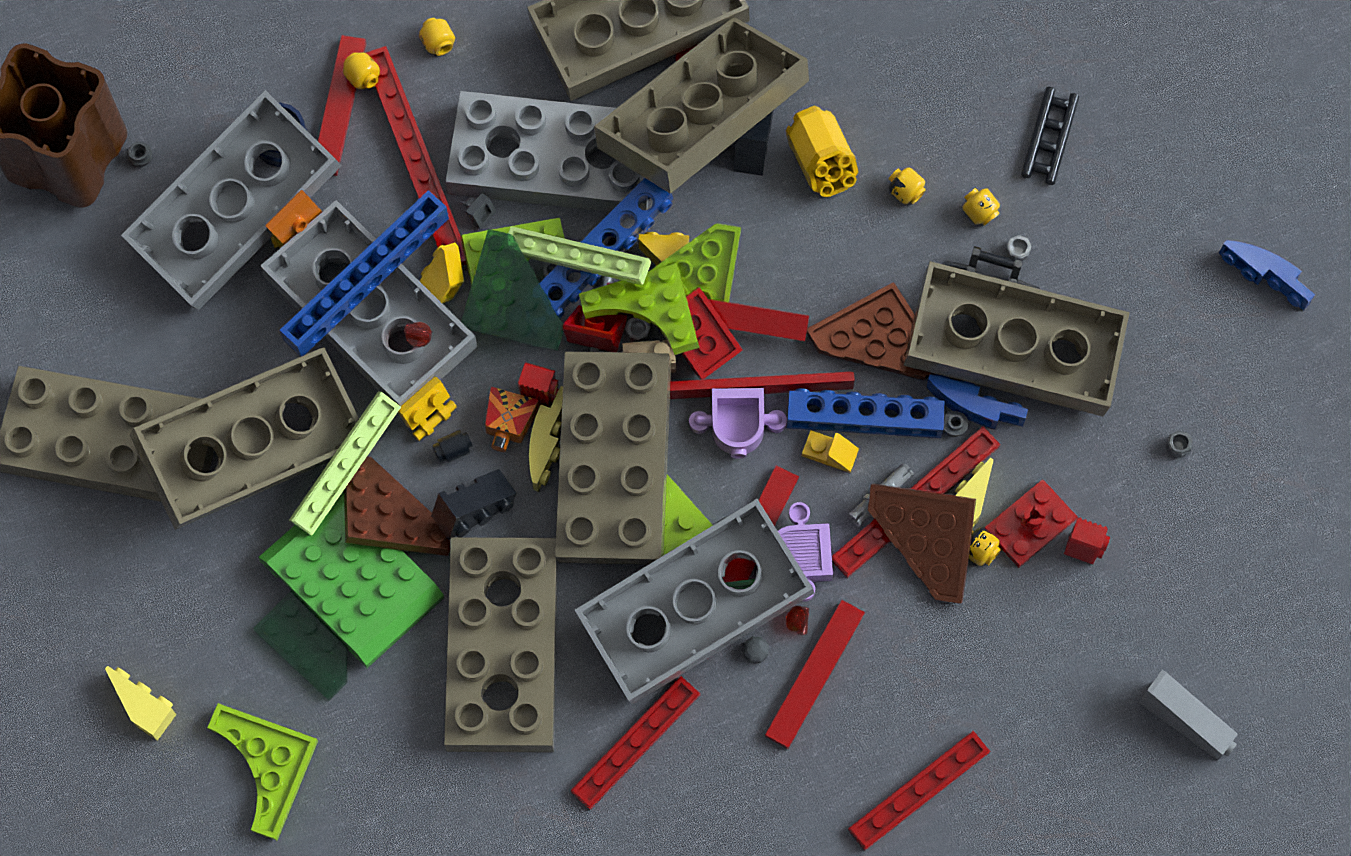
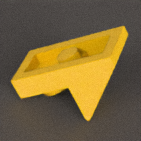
M810 430L802 457L851 473L859 448L839 433H835L834 438Z

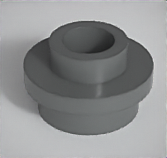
M143 142L133 143L127 151L129 162L139 167L147 165L153 156L150 146ZM138 153H144V156L136 157Z
M952 411L944 416L943 430L948 435L958 437L966 432L968 419L963 413ZM958 420L960 425L953 426L951 421Z

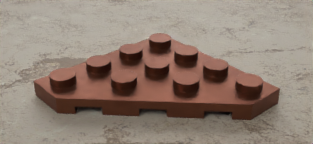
M894 282L807 328L806 334L820 354L921 380H926L930 374L935 375V373L904 366L915 314Z
M367 456L344 489L345 543L448 556L451 550L450 540L447 539L431 517L432 512L372 457Z
M871 484L868 505L869 513L878 521L885 534L894 546L899 549L918 578H921L930 590L929 592L934 599L963 603L976 499Z

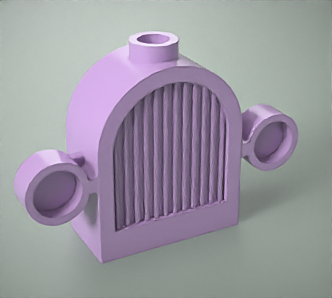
M764 388L712 389V415L696 411L689 418V427L694 433L702 434L708 430L709 426H712V435L717 446L724 452L731 454V457L735 459L745 458L748 453L759 446L763 438L764 426H767L773 433H780L787 425V417L782 411L774 410L769 414H764Z
M797 502L789 509V519L794 525L778 530V533L813 587L815 594L813 582L832 581L833 577L829 524L805 525L810 516L809 507L802 502ZM814 594L809 596L802 602H807L814 597Z

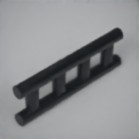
M1046 87L1021 173V176L1024 178H1030L1032 171L1047 175L1045 182L1049 185H1054L1056 182L1079 100V95L1076 93H1071L1068 100L1054 97L1055 88ZM1051 106L1065 110L1062 122L1048 118ZM1045 128L1059 131L1056 143L1041 140ZM1039 149L1053 153L1050 165L1035 162Z

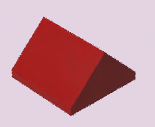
M578 305L564 322L563 331L569 343L617 352L627 315H603L586 319L582 306Z

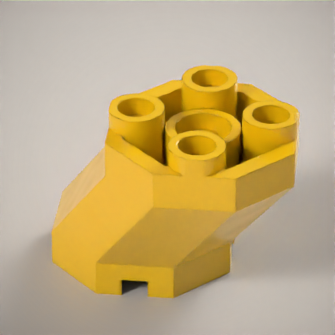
M815 105L797 112L793 117L794 123L791 127L788 125L785 131L789 147L793 151L810 188L814 192L820 193L823 197H831L854 186L857 181L856 175L858 174L856 158L851 152L834 115L830 111H823Z

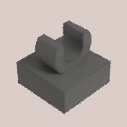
M482 193L477 199L469 196L463 203L464 206L468 207L466 213L471 222L479 229H482L497 212L489 197Z

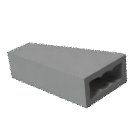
M1164 670L1159 673L1139 701L1142 706L1216 760H1219L1223 754L1228 757L1237 745L1233 741L1237 733Z

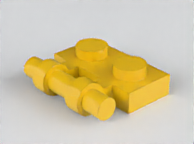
M435 376L408 399L398 411L406 426L412 431L419 426L412 433L418 441L425 436H430L434 432V428L441 421L448 420L451 417L450 413L457 408L452 400L443 405L450 398V395L441 380ZM434 411H436V413H435L432 417H430L428 420H426V418H427L430 414H432Z

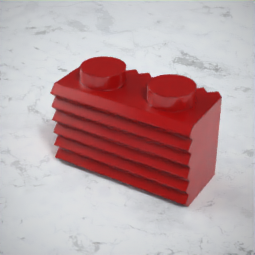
M525 362L518 381L520 395L538 399L539 406L544 405L550 408L559 391V380L555 378V371Z
M1081 517L1077 518L1064 554L1090 564H1094L1096 558L1102 559L1110 540V536L1106 535L1107 527H1102L1101 524L1097 525V523L1092 524L1091 521L1087 522L1086 519L1082 520Z

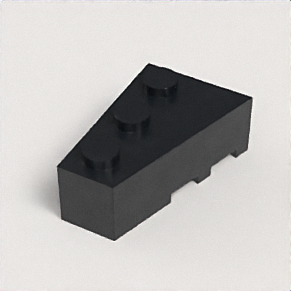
M774 110L732 143L736 144L734 172L763 176Z
M500 469L475 478V483L468 487H465L464 484L456 486L457 491L449 495L445 491L438 493L431 517L448 540H451V537L457 536L461 538L465 536L475 525L479 524V526H482L489 522L493 515L498 512L503 514L513 507L517 493Z

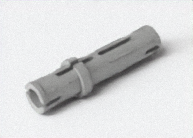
M901 463L880 485L900 487L914 473L912 470L907 471L910 467L905 463ZM866 494L862 498L863 501L847 514L850 520L854 518L851 522L858 527L871 515L868 511L870 494Z

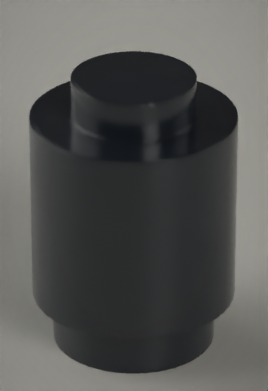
M457 430L438 439L437 443L432 446L440 463L446 461L450 463L469 454V448L473 445L467 432L462 434L460 430Z

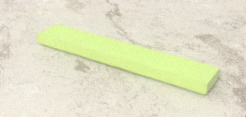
M512 226L502 248L505 253L640 285L644 284L651 264L649 258Z
M377 392L289 521L311 536L314 534L401 406L384 393Z

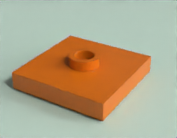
M300 190L265 226L285 245L297 233L302 232L322 211L303 190Z

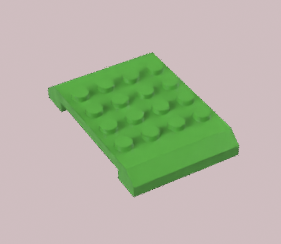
M341 493L312 536L294 525L258 557L259 561L276 578L279 577L348 647L349 651L366 668L372 665L444 599V594L435 582L402 550L345 543L344 493Z

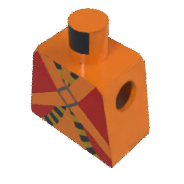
M491 387L485 428L487 434L494 436L491 445L492 449L506 452L509 441L516 443L523 441L539 410L538 399Z

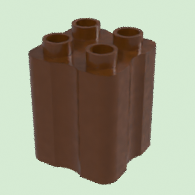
M18 44L9 51L0 69V168L6 179L11 183L27 189L49 191L59 201L75 207H88L95 202L104 184V174L108 164L113 158L118 156L127 138L128 132L101 71L80 62L60 61L54 58L47 50L30 44Z

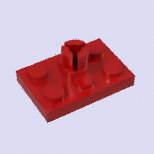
M697 287L687 294L686 298L700 348L683 352L682 355L698 378L703 380L743 351V349L701 288Z
M1042 479L990 522L985 529L999 539V547L1020 568L1072 525L1078 516Z

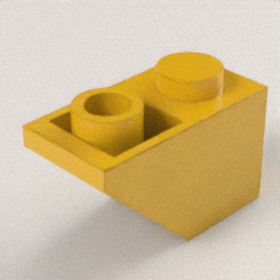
M646 232L639 234V249L657 266L689 243V235L679 232L669 235Z
M455 242L439 246L433 253L434 258L432 262L421 272L422 278L420 282L441 303L452 300L464 282L459 247Z

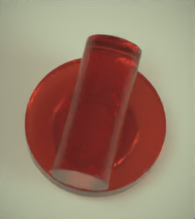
M415 322L413 324L407 323L404 333H406V339L411 346L420 348L426 346L431 341L432 330L427 324Z
M794 606L788 612L786 625L790 631L796 632L798 635H807L809 608Z

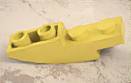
M563 386L560 387L551 408L540 405L531 432L529 464L533 489L539 492L541 485L545 486L551 475L549 468L552 462L556 463L560 457L559 438L556 437L561 431Z

